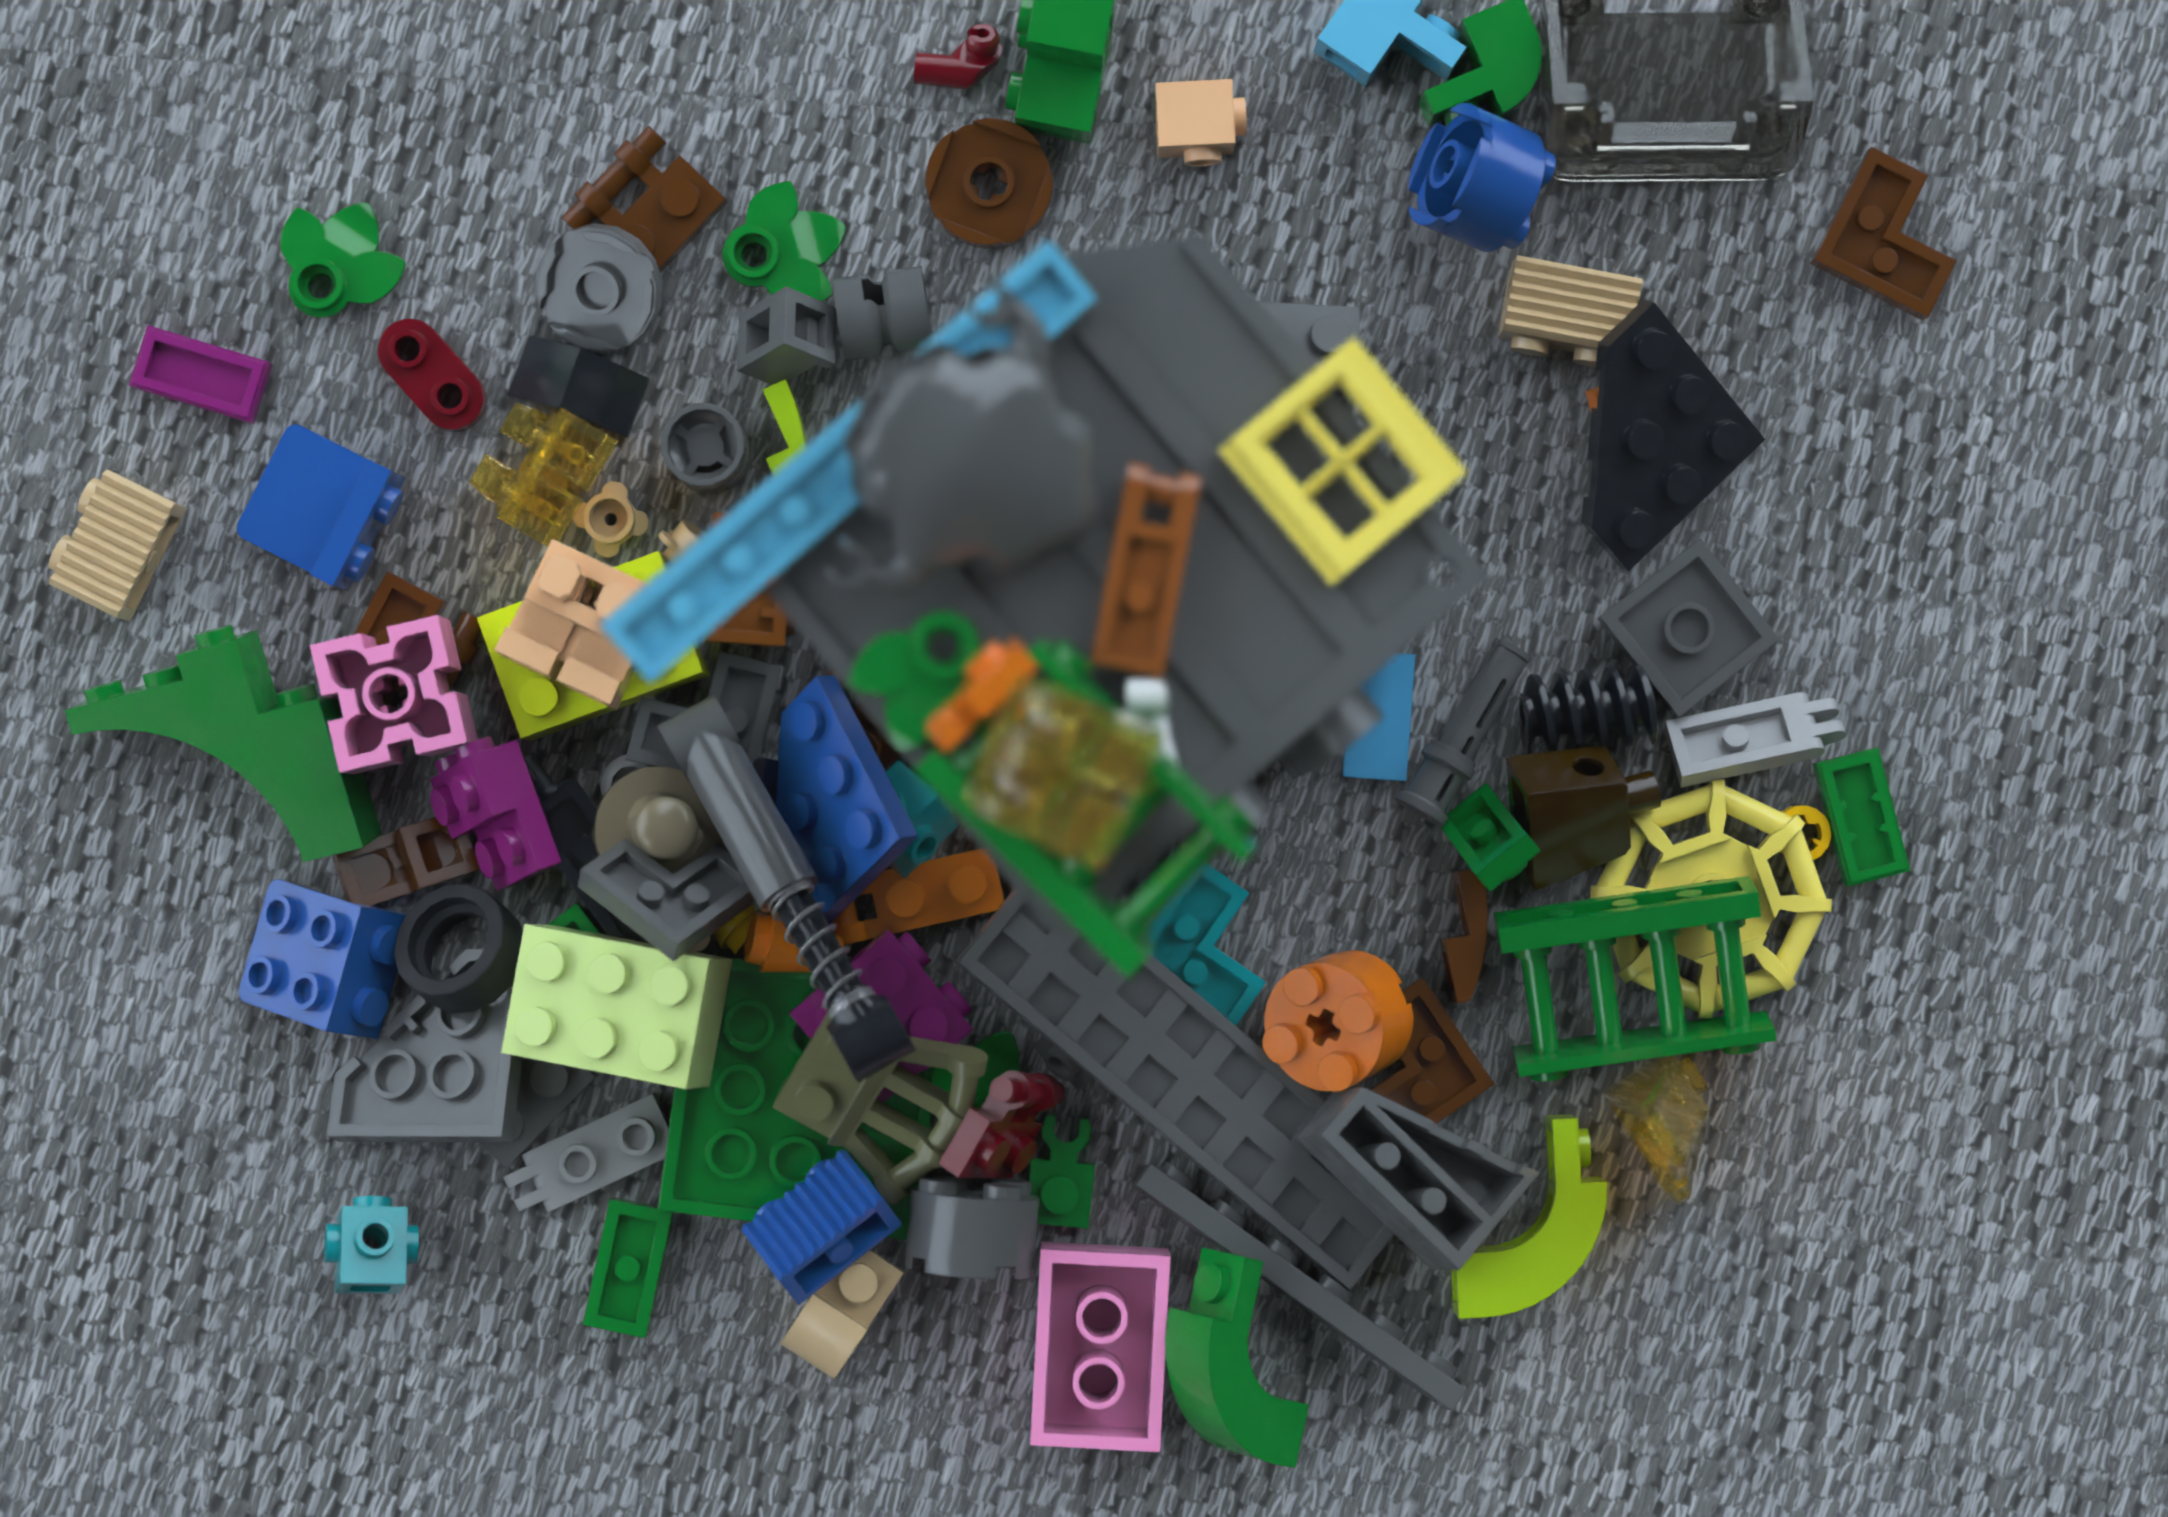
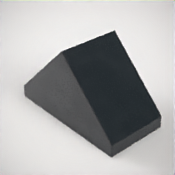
M529 335L508 395L628 438L650 379L580 347Z

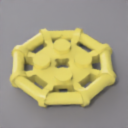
M1724 779L1709 781L1708 785L1661 801L1660 808L1629 815L1631 848L1625 855L1607 862L1597 884L1590 885V898L1689 885L1709 880L1716 881L1749 876L1759 893L1761 917L1745 919V925L1739 928L1743 957L1751 954L1761 969L1745 974L1748 1001L1783 989L1785 992L1790 991L1797 984L1794 977L1825 913L1832 912V899H1828L1825 896L1802 831L1805 822L1797 814L1791 817L1726 786ZM1706 813L1707 832L1672 844L1661 829ZM1726 814L1768 835L1757 848L1733 839V837L1723 833ZM1647 841L1661 853L1656 864L1650 870L1649 879L1644 888L1625 885ZM1781 850L1798 895H1780L1768 859ZM1780 909L1796 912L1777 955L1773 954L1763 945L1772 920L1776 918ZM1706 925L1680 928L1681 934L1675 937L1677 954L1700 964L1696 983L1680 976L1683 1004L1685 1007L1697 1012V1018L1711 1019L1714 1012L1723 1010L1720 983L1718 984L1716 966L1718 964L1714 932L1708 930ZM1636 935L1617 937L1616 944L1612 946L1620 967L1617 975L1624 983L1633 981L1656 992L1650 944L1648 943L1640 948Z

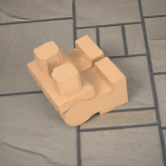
M552 539L530 583L522 604L509 628H505L494 651L504 658L553 681L558 680L564 686L617 710L636 666L603 631L600 623L646 583Z

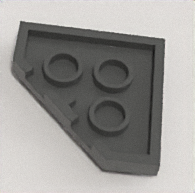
M465 949L448 966L451 972L444 979H451L466 972L479 959L484 949ZM513 984L495 1002L474 1012L450 1013L431 1005L418 994L382 1028L385 1035L360 1059L353 1056L335 1073L326 1136L337 1142L513 1143L523 1057L501 1053Z

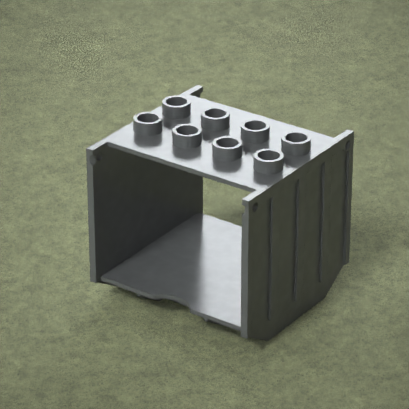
M1198 230L1190 237L1062 254L1098 298L1049 340L1051 356L1048 365L1057 406L1073 411L1086 419L1094 436L1092 469L1100 496L1095 526L1078 542L1046 553L1025 570L1013 574H1001L985 567L978 560H973L958 567L935 572L924 584L908 591L897 593L877 592L862 586L848 589L840 587L835 583L823 566L824 563H827L835 569L842 571L850 569L856 563L857 554L844 548L837 540L838 537L848 535L856 538L869 552L873 562L884 561L896 552L886 532L883 516L870 511L862 501L781 570L776 576L774 586L767 592L892 740L886 724L884 706L886 695L867 694L850 688L848 684L850 671L856 658L870 641L883 633L910 632L920 618L931 612L951 611L962 615L972 623L978 633L981 649L994 639L1003 646L1013 635L1028 649L1044 637H1047L1055 646L1062 639H1065L1091 662L1129 462L1151 466L1150 473L1179 479L1180 472L1201 475L1200 489L1163 678H1156L1160 679L1166 688L1168 698L1167 718L1170 726L1168 729L1178 765L1216 802L1222 795L1227 796L1257 825L1274 807L1250 778L1272 759L1276 758L1294 780L1299 775L1301 777L1304 776L1307 772L1311 774L1316 769L1318 771L1357 741L1384 717V714L1362 690L1360 685L1475 590L1490 575L1429 504L1335 584L1330 586L1218 452L1230 439L1315 369ZM1333 389L1308 409L1343 452L1367 432L1366 428ZM1297 419L1266 444L1301 487L1332 462ZM1378 443L1353 462L1388 505L1413 485ZM1342 472L1311 497L1313 502L1345 540L1377 515ZM1144 502L1140 522L1169 527L1173 507ZM1446 560L1454 566L1456 577L1450 586H1438L1432 581L1429 570L1433 562ZM948 633L935 635L929 644L931 656L940 662L950 660L957 650L955 639ZM1092 665L1094 671L1088 676L1125 714L1127 678L1153 677ZM1040 666L993 710L987 727L1043 670ZM1150 717L1130 718L1152 739ZM967 733L953 749L956 750L960 745L968 748L979 736ZM931 738L917 747L900 751L916 768L939 744ZM1017 739L989 768L993 776L987 782L1009 802L1010 799L1002 794L997 780L1001 772L1005 770L1016 771L1020 779L1030 785V787H1034L1046 772ZM1171 794L1096 871L1099 880L1093 886L1108 898L1175 841L1183 847L1203 827V824ZM939 796L1058 939L1074 927ZM1065 796L1042 820L1046 828L1040 834L1062 854L1067 848L1075 851L1095 829ZM1224 847L1210 862L1226 851L1227 848Z

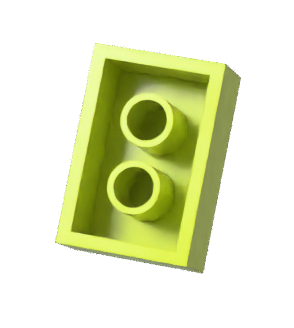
M656 551L613 568L648 583L669 565V561L660 551ZM523 601L476 617L521 739L533 741L615 711V709L564 686L558 680L553 681L502 657L494 651L505 628H509ZM699 643L695 644L651 683L635 668L618 709L639 702L641 697L650 698L710 676Z

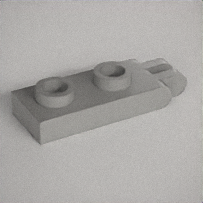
M1805 692L1787 694L1666 720L1664 734L1680 788L1812 760L1825 753L1824 745L1838 742L1847 735L1841 720H1831L1839 714L1836 700L1834 698H1824L1809 701L1808 695Z
M652 1093L521 1154L526 1166L504 1176V1181L509 1189L532 1178L536 1190L514 1200L518 1211L520 1212L543 1202L548 1213L663 1160L665 1157L669 1121L656 1093Z

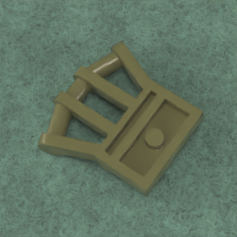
M827 1011L777 1094L772 1108L829 1138L827 1144L846 1147L872 1176L874 1184L882 1197L891 1204H897L910 1194V1186L919 1181L920 1178L925 1177L936 1168L943 1169L939 1162L968 1110L974 1108L978 1078L986 1073L988 1056L979 1048L909 1036L916 1051L899 1061L947 1069L952 1073L950 1093L898 1065L899 1061L858 1084L826 1028L830 1022V1017H828L829 1011ZM885 1087L936 1115L938 1121L934 1128L931 1130L876 1100L882 1088ZM864 1122L913 1149L915 1152L895 1165L860 1124Z

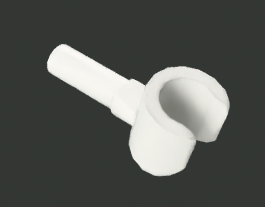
M1156 677L1127 678V716L1129 718L1150 717L1152 740L1177 763L1168 729L1170 726L1167 718L1168 698L1165 685Z

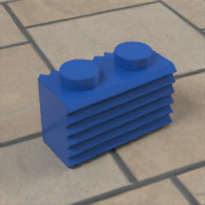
M841 1150L837 1152L835 1158L826 1159L814 1165L808 1172L805 1181L796 1183L794 1190L786 1191L783 1198L774 1199L764 1204L757 1211L751 1223H744L742 1232L796 1303L800 1305L899 1228L902 1223L847 1151Z

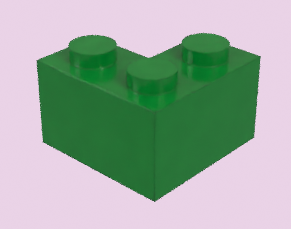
M1022 0L1016 33L1019 34L1017 47L1027 49L1024 72L1012 71L1005 104V109L1016 111L1015 124L1031 133L1090 144L1114 25L1115 0Z

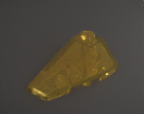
M1676 1055L1652 1059L1601 1093L1669 1200L1680 1205L1690 1199L1710 1109L1700 1095L1709 1088L1695 1064L1689 1057L1679 1061Z

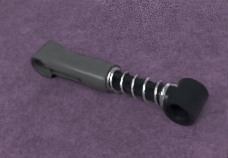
M715 695L707 697L657 725L685 777L693 786L730 852V857L758 907L763 912H772L773 919L783 922L787 929L785 940L788 943L795 944L799 951L797 962L809 968L812 974L810 985L822 991L825 997L823 1008L829 1011L828 1017H830L829 1025L826 1028L857 1083L859 1084L915 1052L914 1045L885 994L875 995L872 987L862 983L859 976L863 970H855L846 955L850 947L842 948L833 932L836 930L837 925H829L821 911L825 903H817L813 897L812 892L818 883V877L746 755L740 739Z

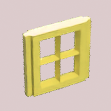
M1352 338L1218 450L1220 455L1330 586L1335 584L1467 473L1355 338ZM1338 384H1340L1374 425L1344 452L1308 410ZM1296 419L1332 460L1302 487L1266 446L1268 442ZM1383 437L1419 478L1418 481L1389 505L1353 464L1354 461ZM1341 472L1377 514L1347 540L1344 539L1311 499L1312 496Z

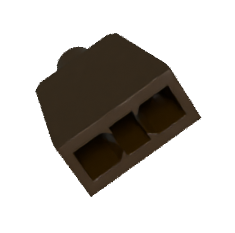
M1600 746L1517 755L1506 758L1510 812L1541 850L1528 861L1524 868V872L1534 890L1545 888L1625 855L1631 848L1629 815L1660 808L1661 806L1660 789L1652 771L1649 770L1624 777L1608 750Z

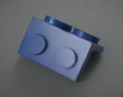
M294 424L287 427L237 523V533L242 539L310 572V575L334 587L349 591L353 581L358 583L372 562L375 549L371 546L382 524L387 526L396 515L404 496V491L400 489L406 478L301 425Z
M273 880L266 892L239 987L241 1000L326 1032L378 1039L384 1017L388 1011L389 1000L398 971L394 956L397 932L407 914L350 902L289 881Z

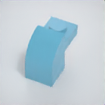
M1344 0L1317 38L1314 52L1366 87L1393 46L1446 81L1460 62L1467 47L1457 41L1460 37L1459 32L1445 20L1429 14L1425 19L1417 14L1424 0Z

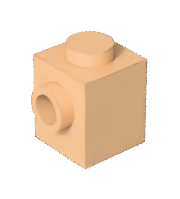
M1232 79L1155 83L1157 158L1184 157V165L1203 167L1222 163V155L1233 154L1236 143L1235 136H1246L1247 119L1245 97L1233 98Z

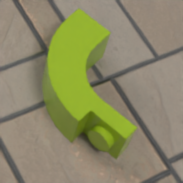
M1571 1114L1545 1115L1548 1189L1542 1210L1532 1225L1522 1234L1507 1242L1479 1246L1460 1270H1451L1453 1312L1459 1319L1502 1316L1518 1312L1539 1303L1565 1285L1583 1265L1593 1249L1605 1216L1607 1181L1599 1176L1581 1177V1167H1590L1591 1143L1588 1128L1579 1129L1577 1117Z

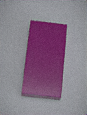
M147 325L129 386L255 424L273 364L262 359Z

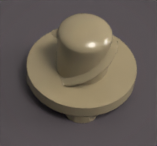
M670 767L643 768L617 781L602 798L596 811L592 829V838L598 857L626 838L673 875L716 844L722 847L723 842L683 771Z

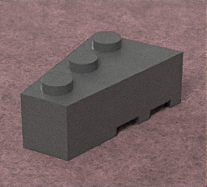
M1364 1087L1347 1088L1343 1091L1333 1092L1295 1138L1432 1270H1460L1540 1174V1172L1528 1166L1516 1164L1487 1150L1486 1146L1472 1139H1464L1433 1124L1434 1121Z

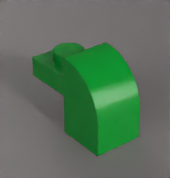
M1506 0L1462 19L1457 31L1460 34L1459 40L1461 44L1467 47L1465 54L1472 71L1423 92L1418 104L1428 126L1443 120L1448 125L1459 115L1450 111V109L1460 103H1470L1481 108L1480 104L1486 102L1491 113L1504 119L1511 117L1521 107L1537 80L1542 59L1540 38L1524 0Z

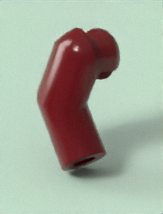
M977 24L967 31L968 38L951 55L917 52L914 65V84L968 89L975 86L999 62L1003 51L999 33L991 25Z

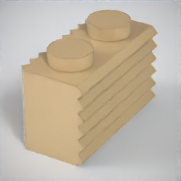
M1516 255L1510 265L1497 338L1511 340L1510 350L1525 355L1545 357L1548 356L1549 348L1574 352L1572 360L1574 363L1596 368L1598 343L1638 305L1643 279Z
M106 469L102 473L101 480L95 477L84 488L77 506L78 512L82 513L83 516L79 519L78 526L73 531L72 537L67 534L58 541L50 556L48 567L54 570V573L49 578V584L116 618L131 621L187 508L118 473Z

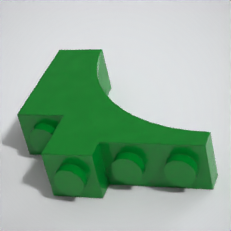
M226 625L195 634L194 638L197 646L177 654L178 665L142 675L145 685L124 690L122 681L115 680L83 690L86 701L64 710L72 735L103 730L148 732L193 745L218 758L242 775L272 805L292 835L303 862L363 848L382 835L364 772L358 774L339 773L327 722L343 718L339 699L323 697L321 693L317 694L314 683L294 687L276 694L257 630L235 635L232 625Z

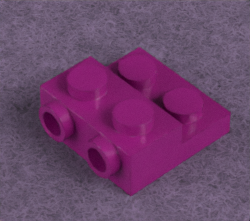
M491 736L481 738L455 748L454 754L434 762L438 771V775L430 779L433 787L430 792V801L434 815L441 825L447 826L451 839L475 832L478 840L475 845L478 865L482 873L487 878L492 879L496 892L520 884L561 863L517 740L495 746Z
M885 929L850 959L855 970H863L859 976L862 983L872 987L875 995L885 994L909 1036L957 1044L973 1031V1028L964 1019L973 1009L949 981L938 988L924 972L923 968L932 960L908 932L897 939L890 930ZM818 988L788 1012L810 1039L828 1011L823 1008L825 997ZM898 1062V1065L916 1075L921 1070L925 1072L930 1067ZM883 1087L876 1100L884 1103L894 1092Z

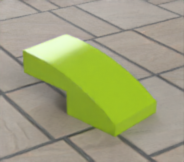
M786 379L762 389L789 447L766 458L772 474L776 473L808 445L802 416L792 389Z

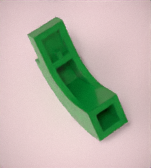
M1202 1247L1188 1311L1169 1307L1165 1354L1168 1377L1176 1403L1190 1426L1210 1444L1226 1451L1271 1464L1296 1468L1309 1404L1266 1392L1255 1378L1249 1360V1329L1264 1261Z

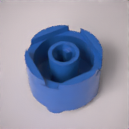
M1470 103L1457 104L1450 111L1459 115L1447 126L1436 122L1428 132L1416 155L1409 177L1408 190L1418 194V210L1408 206L1410 216L1415 223L1483 252H1491L1502 246L1515 249L1524 241L1530 227L1529 214L1536 202L1540 189L1545 187L1553 176L1556 165L1555 155L1545 150L1543 141L1537 133Z

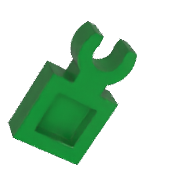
M1047 1114L1043 1122L1042 1134L1046 1145L1051 1149L1050 1159L1033 1157L1031 1159L1029 1181L1032 1182L1031 1195L1040 1198L1038 1224L1088 1229L1095 1163L1077 1162V1154L1087 1145L1090 1139L1091 1127L1089 1119L1080 1117L1078 1135L1071 1141H1063L1054 1132L1055 1114Z

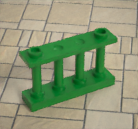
M1044 637L1035 642L1026 652L1043 670L968 748L960 745L956 750L952 748L946 752L940 745L937 746L921 761L914 771L1128 979L1149 958L1156 947L1147 938L1152 932L1149 923L1224 847L1243 862L1258 844L1249 834L1255 827V824L1227 796L1222 795L1216 802L1088 678L1094 671V667L1080 651L1065 639H1062L1055 646L1047 637ZM1065 690L1096 720V723L1034 786L1035 790L1038 789L1043 794L1039 797L1033 810L1027 809L1026 805L1021 806V803L1016 804V802L1011 800L1007 802L987 782L993 776L989 768L1032 725L1028 715L1029 707L1039 701H1044L1050 706ZM1119 743L1150 774L1075 851L1067 848L1061 854L1040 834L1046 828L1042 820ZM1172 794L1203 824V827L1128 903L1120 900L1114 906L1093 886L1099 880L1096 871Z
M1749 876L1493 913L1496 936L1501 953L1513 952L1515 958L1521 959L1532 1044L1512 1046L1513 1058L1519 1077L1530 1076L1534 1081L1548 1082L1568 1076V1070L1722 1049V1052L1726 1054H1747L1760 1049V1043L1777 1041L1775 1027L1766 1010L1750 1013L1739 928L1745 925V919L1761 917L1759 893ZM1706 925L1708 930L1714 932L1724 1016L1686 1022L1675 937L1681 934L1680 928ZM1642 934V938L1649 940L1660 1025L1622 1031L1611 946L1616 944L1617 937ZM1577 943L1578 948L1585 950L1596 1034L1558 1040L1546 955L1552 953V947Z

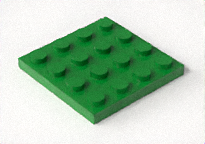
M719 956L732 959L710 1087L693 1089L674 1087L658 1210L752 1222L755 1214L764 1204L774 1199L783 1198L786 1191L794 1190L796 1183L805 1181L808 1172L814 1165L823 1160L835 1158L837 1152L841 1150L847 1151L876 1188L872 1176L846 1147L827 1144L829 1138L772 1108L777 1094L810 1041L807 1034L788 1012L816 989L810 985L812 974L806 972H759L758 965L745 963L744 959ZM935 984L938 988L943 986L940 984ZM930 1066L925 1072L921 1070L917 1075L930 1082L933 1067ZM894 1093L884 1102L887 1106L928 1128L930 1127L931 1112ZM864 1122L860 1124L895 1165L915 1152L913 1149ZM920 1180L917 1181V1182H916L915 1184H913L912 1186H910V1192H911V1187L919 1186ZM910 1194L897 1204H891L886 1201L902 1223L899 1228L886 1238L907 1240Z

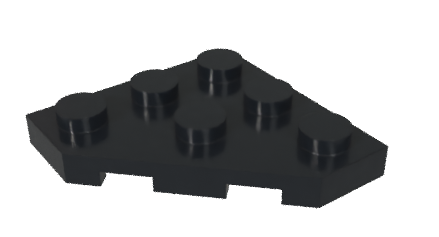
M1643 299L1598 343L1595 369L1601 371L1597 408H1592L1587 455V459L1592 461L1589 497L1583 498L1581 523L1614 562L1628 572L1766 440L1654 302Z

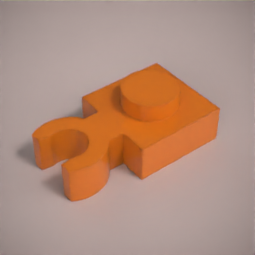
M1015 635L1003 646L995 639L986 644L964 667L963 671L970 678L961 686L962 690L944 704L925 723L927 727L926 732L946 752L951 750L982 716L986 718L1039 667L1026 653L1029 649Z

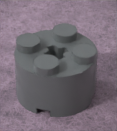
M931 1173V1177L920 1178L919 1186L911 1187L904 1265L906 1268L913 1269L924 1263V1273L973 1279H997L998 1268L1013 1269L1015 1267L1014 1279L1033 1277L1040 1198L1031 1195L1032 1182L997 1178L994 1179V1183H986L983 1185V1188L968 1187L969 1178H958L952 1173Z

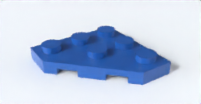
M835 675L816 676L782 712L776 807L785 823L788 824L818 877V883L814 887L812 895L817 903H825L821 911L830 925L918 837V834Z

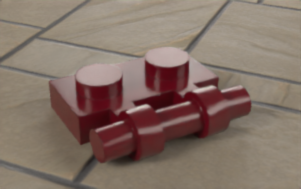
M1008 1071L995 1078L991 1082L989 1087L990 1093L983 1106L968 1110L939 1165L958 1178H1013L1014 1174L1020 1173L1029 1164L1035 1154L1037 1143L1034 1139L1043 1123L1036 1119L1038 1113L1049 1111L1064 1100V1086L1047 1073L1028 1074L1023 1071Z

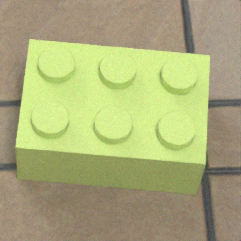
M524 924L501 1053L682 1089L710 1087L732 959L687 951L673 962L650 943L556 925Z

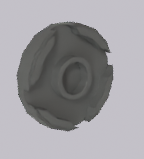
M593 223L568 231L546 249L536 269L535 295L540 310L544 308L546 316L551 321L548 325L559 338L587 351L607 353L631 345L651 329L662 307L663 281L656 259L640 239L617 226Z

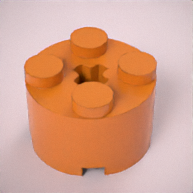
M1358 950L1332 953L1291 970L1275 985L1266 1004L1264 1014L1265 1033L1262 1040L1264 1052L1271 1061L1279 1064L1283 1071L1292 1079L1311 1089L1338 1092L1360 1083L1397 1061L1408 1046L1413 1031L1414 1015L1411 1003L1406 1004L1404 994L1399 986L1403 982L1396 971L1385 961L1375 955Z

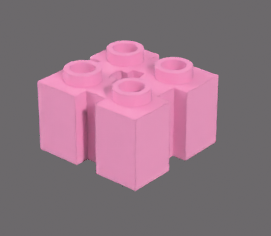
M435 615L388 626L386 628L390 643L377 646L374 637L362 633L310 645L321 696L339 699L343 718L327 721L339 773L358 774L404 763L401 747L414 744L417 755L430 757L454 751L459 746L478 740L468 695L456 691L450 692L447 680V673L462 670L449 619ZM396 679L399 680V685L408 689V698L403 700L402 708L398 711L396 707L385 705L383 702V695L393 691L392 681Z

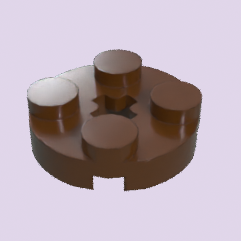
M984 118L975 120L973 124L962 126L955 132L954 130L951 131L936 145L926 169L925 185L932 214L948 234L958 241L973 247L993 249L1017 245L1025 236L1039 226L1051 203L1053 178L1047 156L1030 132L1004 119ZM990 167L1000 170V182L1007 185L1006 191L1003 195L993 194L990 200L979 198V188L971 184L973 176L975 174L985 176Z

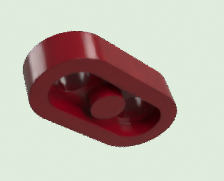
M402 319L391 324L383 332L378 343V357L383 369L432 423L441 429L459 432L473 427L480 421L487 407V394L484 385L431 326L417 319ZM407 340H417L420 345L418 356L411 361H403L399 355L400 346ZM449 387H459L462 391L460 404L455 408H444L441 402L442 393Z

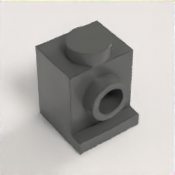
M786 286L739 314L737 371L773 385L784 379L789 381L815 365L826 369L835 365L836 307Z

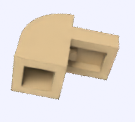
M870 1249L809 1298L780 1344L835 1379L904 1274V1271Z

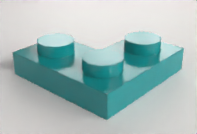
M1207 864L1150 923L1152 932L1147 938L1156 946L1151 953L1153 957L1237 1026L1266 984V981L1214 946L1249 895V892Z

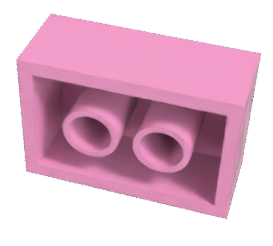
M1041 1241L1030 1445L1160 1452L1165 1371V1336L1170 1275L1169 1248Z

